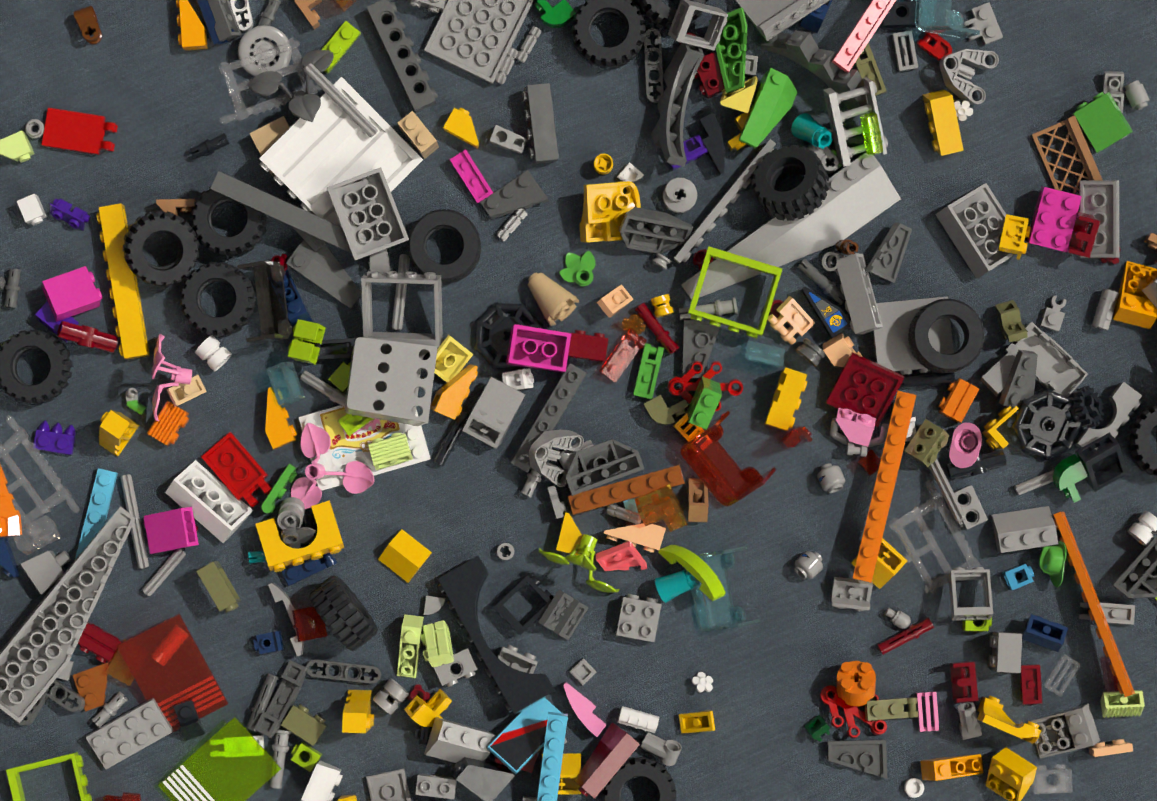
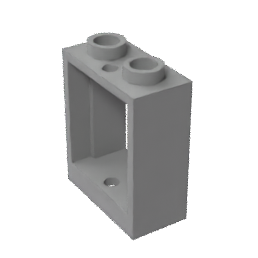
M681 0L668 35L678 42L715 50L716 45L720 41L723 27L727 23L728 14L717 7L690 0ZM695 10L713 14L704 38L686 34Z
M959 567L951 570L948 579L952 621L991 620L993 604L990 569L975 567L972 570H965V568ZM955 580H982L985 607L957 608Z

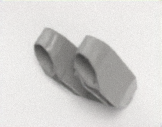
M963 49L943 56L939 65L945 86L961 100L969 101L970 105L983 103L986 98L985 91L957 75L969 80L975 75V69L965 66L961 62L981 69L995 68L999 62L997 54L992 51ZM987 55L993 58V63L990 66L985 63ZM948 58H950L951 60L950 69H948L945 64ZM975 90L980 94L978 101H974L972 98V93Z
M571 430L544 431L530 447V467L559 487L565 486L567 484L565 478L567 471L547 462V459L556 462L557 459L560 460L561 458L559 455L560 451L552 449V447L570 451L580 450L584 443L583 437ZM577 437L576 443L571 446L572 440ZM563 473L561 480L557 481L558 475Z

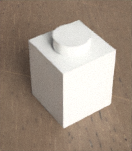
M36 194L17 201L26 223L37 225L43 222V218L47 217Z

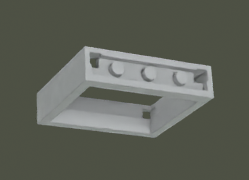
M368 271L361 278L363 338L440 347L443 342L441 275H436L434 272H427L424 275L417 274L416 272L397 274L396 271H388L386 273ZM371 282L434 284L435 334L373 332Z

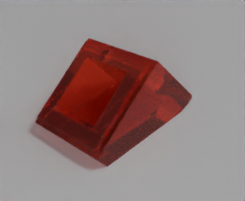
M871 449L867 452V456L860 458L857 463L871 476L879 469L881 459Z

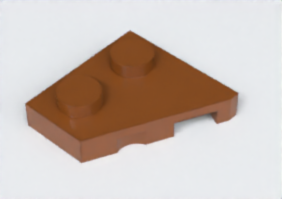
M109 662L72 675L79 695L85 700V712L105 704Z

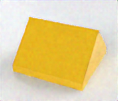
M401 529L388 544L378 560L409 583L432 552Z

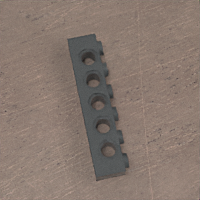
M380 0L367 6V10L415 112L418 113L437 104L435 100L438 97L434 87L429 88L427 83L430 80L426 70L422 71L419 66L422 63L418 53L414 54L411 49L414 46L410 36H405L403 32L406 28L402 19H397L395 12H398L394 2ZM390 16L392 17V22L390 24H383V18ZM394 33H398L401 36L396 42L390 40L391 35ZM402 50L409 53L405 59L398 57L399 52ZM413 67L417 72L414 76H408L406 74L407 69ZM417 85L425 87L422 93H416L414 88Z
M571 363L569 364L566 372L563 374L511 462L513 465L527 473L530 471L529 450L531 445L544 431L555 429L586 377V372Z

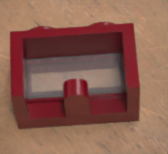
M1078 212L1068 252L1090 258L1101 221L1095 219L1093 215Z
M975 662L950 663L953 701L956 703L979 701Z

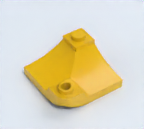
M617 181L583 185L584 203L582 220L580 222V241L587 243L623 240L619 228L625 213L635 207L641 208L640 196L635 184L630 181ZM626 187L627 192L624 194L623 189Z
M990 695L988 698H982L977 709L980 712L977 717L978 720L1032 744L1038 740L1041 730L1038 729L1039 725L1028 721L1027 724L1023 722L1016 724L1003 711L1004 705L999 704V699Z

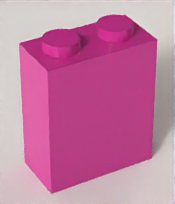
M86 266L42 281V290L56 322L100 306L102 299L101 291L99 288H95L93 283L95 282L94 275L91 271L88 272Z
M192 507L143 516L150 554L199 545Z

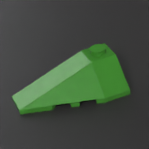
M770 68L762 76L739 141L756 149L791 109L797 90L787 75Z

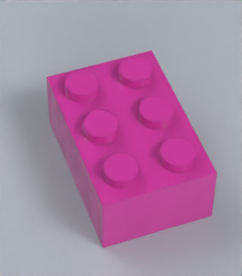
M1041 186L1027 242L1067 252L1082 196Z
M514 324L511 327L506 364L562 373L566 372L571 333Z

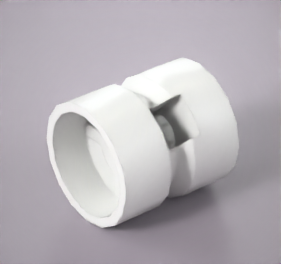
M211 335L197 348L195 354L202 360H207L208 366L215 372L227 362L232 353L224 347H219L220 342Z
M1145 510L1138 518L1139 523H1134L1129 528L1128 533L1139 543L1147 547L1154 540L1153 535L1157 534V517Z

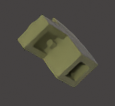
M1011 300L995 305L999 326L1004 339H1008L1009 342H1017L1027 338V330L1021 322L1020 311L1015 301Z
M661 395L643 404L650 418L661 425L675 423L672 415L675 414L678 417L686 413L685 408L688 407L686 400H683L667 408Z

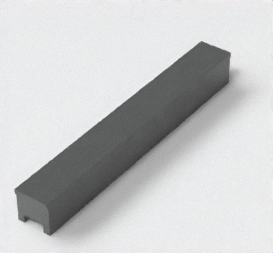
M218 171L210 189L351 253L342 227Z

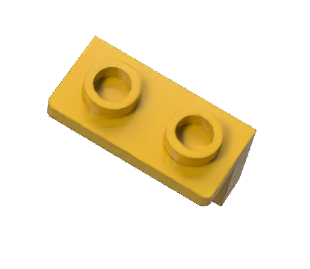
M1006 214L998 251L1017 254V260H1020L1021 254H1026L1028 243H1025L1024 240L1025 237L1029 238L1031 227L1028 226V218Z

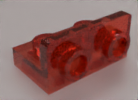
M795 426L779 443L784 448H794L801 441L799 437L806 443H810L813 439L810 437L812 435L806 427Z

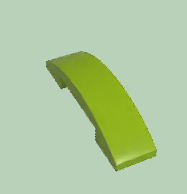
M672 544L659 550L658 553L670 564L680 563L702 583L699 590L709 599L714 601L725 596L726 592L719 578L699 556L686 548Z

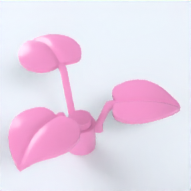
M159 334L154 350L152 379L155 378L157 370L171 373L170 379L174 380V382L157 385L155 389L152 410L156 421H159L157 408L162 389L170 386H179V383L190 385L192 378V369L181 368L163 361L165 357L161 353V342L165 337L162 334ZM163 364V365H166V366H168V367H170V368H172V369L160 367V365Z
M307 423L303 429L301 449L306 457L313 458L316 456V458L312 461V464L306 467V477L298 478L293 483L291 497L300 499L304 503L305 509L318 504L322 497V490L315 486L317 483L315 479H321L324 475L345 476L343 485L347 491L354 494L362 493L374 484L373 473L362 462L352 461L347 463L346 472L325 471L324 466L317 463L320 459V454H325L330 449L331 439L324 429L312 423Z

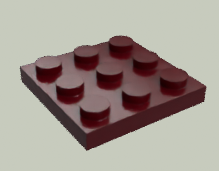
M851 352L826 403L836 408L850 409L859 414H868L876 418L875 426L878 427L902 384L904 376Z

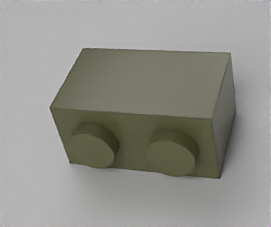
M295 704L281 726L314 746L328 726L324 723L326 720L318 714L315 716L310 714L306 706Z

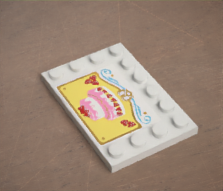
M341 405L299 417L302 431L307 423H312L324 429L330 436V449L327 453L320 454V459L317 462L324 466L325 471L346 472L347 463L359 461L367 465L372 471L373 476L431 459L422 426L374 419L349 437L338 422L340 418L347 414L345 408ZM394 433H405L413 460L376 470L368 444L377 438H383L384 440L391 438L390 436ZM316 456L313 457V458H310L311 463H312L313 460H315ZM324 475V477L316 479L318 487L323 491L343 485L345 476Z

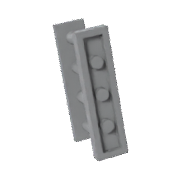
M867 77L863 78L864 87L840 94L831 88L823 90L837 158L844 167L851 165L850 158L855 154L875 148L883 155L887 154L886 147H888V141L883 135L875 96L877 87L875 82ZM866 94L868 105L844 112L840 111L839 104L841 101ZM870 112L872 123L848 130L843 128L842 122L845 119ZM874 130L875 141L852 148L847 147L846 140L849 137Z

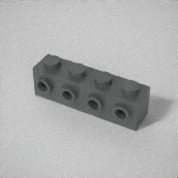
M550 83L527 85L524 91H522V101L526 102L524 118L525 121H528L529 129H526L527 140H530L531 148L528 150L529 158L532 159L533 164L556 162L559 156Z

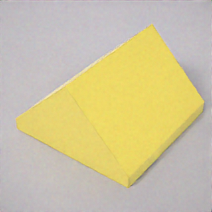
M757 76L745 81L744 88L731 93L723 92L720 100L721 105L748 113L758 82Z
M448 335L437 349L434 373L445 382H449L460 373L473 354Z

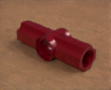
M61 321L57 330V337L77 342L81 346L94 347L112 353L118 342V337L115 335L99 332L98 329L79 326L65 321Z

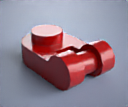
M929 28L926 30L923 39H919L916 43L921 49L937 60H941L943 56L952 53V47L949 42ZM931 40L936 42L933 47L928 44Z

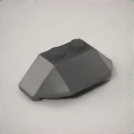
M635 207L625 213L619 232L627 248L661 254L679 245H685L693 226L668 213Z
M610 439L576 452L565 478L573 496L644 469L637 450Z
M1157 536L1113 585L1128 598H1157Z

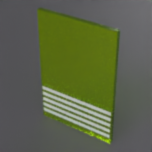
M234 717L158 786L171 801H246L282 768L238 719Z

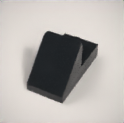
M190 698L174 704L173 707L180 723V730L186 740L204 735L205 731L193 699Z

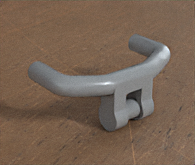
M832 418L830 435L835 440L847 445V455L853 456V454H857L860 457H866L868 447L877 446L886 441L889 425L882 424L880 436L870 439L868 447L849 442L847 437L838 433L839 425L836 418Z

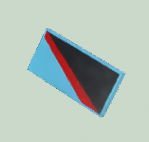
M544 698L523 710L487 749L513 773L517 774L544 746L548 712H561Z

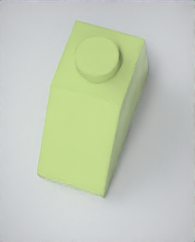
M23 131L0 140L1 156L17 162H25L31 159L30 156L35 154L26 133Z

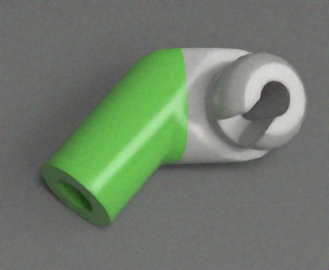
M129 388L125 393L127 407L143 415L147 407L138 402L137 390Z

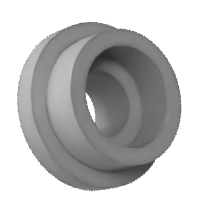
M32 119L27 122L25 131L29 137L39 138L44 134L45 126L40 120ZM34 126H38L37 132L32 131Z

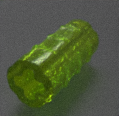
M877 113L862 114L860 119L866 153L874 155L883 152V141L881 139Z

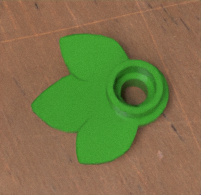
M587 251L581 258L574 253H567L565 260L567 268L559 272L561 277L567 282H576L580 286L591 284L593 281L592 271L596 265L593 254ZM583 273L586 274L587 279L581 280L580 275Z

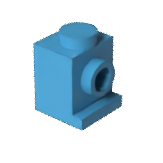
M1021 564L1002 572L1009 590H1014L1034 582L1032 579L1034 577L1033 570L1030 566L1027 567V564ZM1018 572L1022 575L1020 580H1017L1015 578V575Z

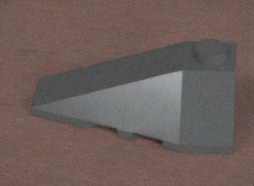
M304 240L286 263L350 309H352L362 294L326 245L314 251Z

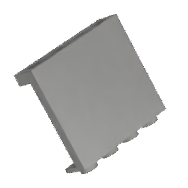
M829 0L734 1L740 8H743L745 15L765 40L768 41Z
M948 296L876 303L883 328L873 331L876 363L894 372H900L901 375L912 374V370H919L920 373L931 372V370L923 367L912 354L908 341L911 321L920 309L933 301L948 299ZM950 318L936 320L931 325L928 333L931 346L942 354L954 353Z

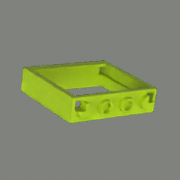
M708 246L688 314L691 315L693 320L702 322V319L709 320L710 325L720 327L722 324L728 326L727 330L739 333V330L747 332L746 336L757 339L758 336L763 335L782 268ZM711 257L773 276L758 329L695 310Z
M78 752L7 769L6 772L13 801H25L19 772L67 760H72L81 801H92L91 794H87L86 790L88 780L86 775H83L81 768L84 766L82 756H79Z

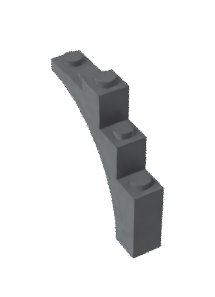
M795 30L793 34L779 33L768 41L764 38L760 44L763 50L777 53L802 65L838 94L864 87V81L858 70L851 69L849 72H844L831 61L836 55L834 51L819 49L809 32ZM866 94L843 101L848 110L868 105Z
M686 43L680 44L663 75L667 88L657 104L661 117L651 133L654 144L662 149L666 162L682 167L687 162L683 143L685 109L693 79L704 57L701 47Z

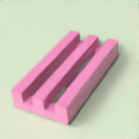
M937 692L916 693L918 699L919 732L939 731ZM921 696H925L927 727H923ZM929 696H932L934 727H931Z

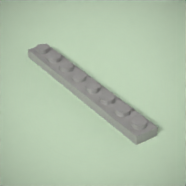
M771 139L767 142L674 257L673 260L676 263L687 262L692 255L690 253L694 246L698 248L704 240L702 236L705 232L710 233L716 226L714 221L717 217L722 218L728 211L726 206L730 202L733 204L740 196L738 194L739 190L742 187L746 189L751 183L750 177L754 170H757V164L759 161H763V157L766 154L772 153L776 145L775 142Z

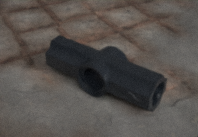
M1002 449L987 454H979L976 462L967 468L956 467L953 463L946 464L950 480H955L1006 466L1007 460Z

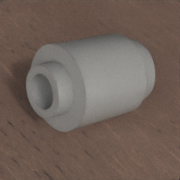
M1139 80L1125 86V94L1132 109L1140 110L1148 106L1147 102L1150 99Z

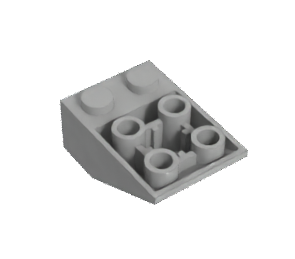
M491 377L462 431L497 449L526 394Z
M1089 704L1031 720V722L1039 725L1038 729L1041 730L1039 738L1035 742L1040 759L1094 746L1100 741Z

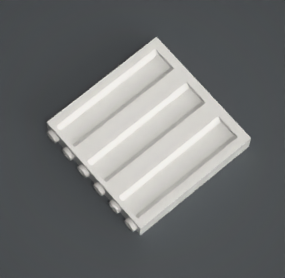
M342 77L333 85L378 130L373 137H369L325 92L320 97L321 106L315 115L314 121L309 122L299 118L259 158L262 161L259 165L266 172L271 170L275 174L273 179L280 186L285 184L289 188L287 193L294 200L298 197L303 202L301 207L305 211H312L316 216L340 227L341 224L327 187L381 167L389 189L392 191L423 160Z

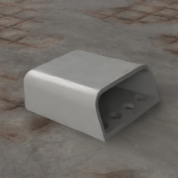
M358 337L352 350L345 412L352 415L412 426L427 424L438 346ZM429 352V359L423 360L425 354ZM421 369L427 371V377L424 379H420ZM419 387L425 391V395L422 398H418ZM416 406L422 408L423 413L421 416H415Z

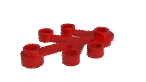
M694 361L691 368L682 377L672 378L668 383L669 392L674 396H682L690 404L693 396L688 391H696L701 377L696 382L688 381L695 374L702 372V363ZM718 361L712 362L710 369L703 377L711 379L715 374L722 371L721 363ZM697 364L701 366L699 370H694L693 368ZM719 365L720 368L719 370H714L713 366ZM732 379L729 383H720L721 391H729L733 396L740 395L743 391V384L738 379ZM679 383L681 384V387L679 389L674 388V384ZM734 383L739 385L737 389L732 388ZM719 401V406L716 408L715 411L721 409V401Z
M826 686L821 690V700L829 706L832 717L831 724L835 728L841 727L844 723V719L838 714L837 705L843 708L848 726L847 734L850 738H856L860 735V729L855 725L853 715L870 725V730L874 735H881L887 730V724L884 720H865V713L857 708L862 706L846 704L837 695L836 687ZM828 692L833 693V698L828 697ZM875 694V700H879V697ZM835 718L840 720V725L835 724ZM877 723L882 725V730L877 728ZM851 729H855L857 734L852 735Z

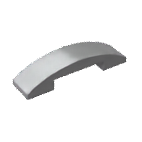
M275 583L268 584L275 603L283 600L297 634V636L290 638L296 655L300 656L304 650V631L299 613L290 597Z

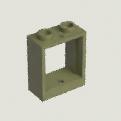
M213 561L196 571L220 612L226 611L227 613L239 607L237 603L241 599L219 561Z

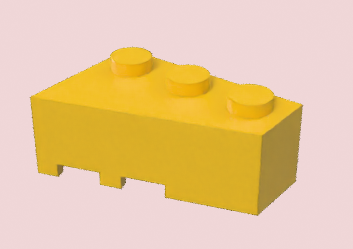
M945 89L923 94L925 110L929 119V130L934 138L932 141L934 151H937L941 156L963 151L953 95Z
M786 367L782 369L765 425L783 431H788V428L793 427L795 422L793 414L795 410L799 409L801 403L799 397L801 391H805L807 374Z
M113 410L105 412L100 420L102 423L99 430V445L118 457L140 425L120 412Z
M348 690L346 698L348 703H345L343 710L342 733H367L374 726V714H371L372 690Z

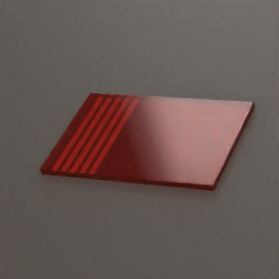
M180 613L117 645L146 700L155 699L173 728V732L180 729V723L173 707L176 703L192 698L199 718L228 705L227 699Z

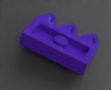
M46 420L43 421L38 430H36L33 449L73 455L76 437L73 425H69L63 434L60 423H56L50 432L48 422Z

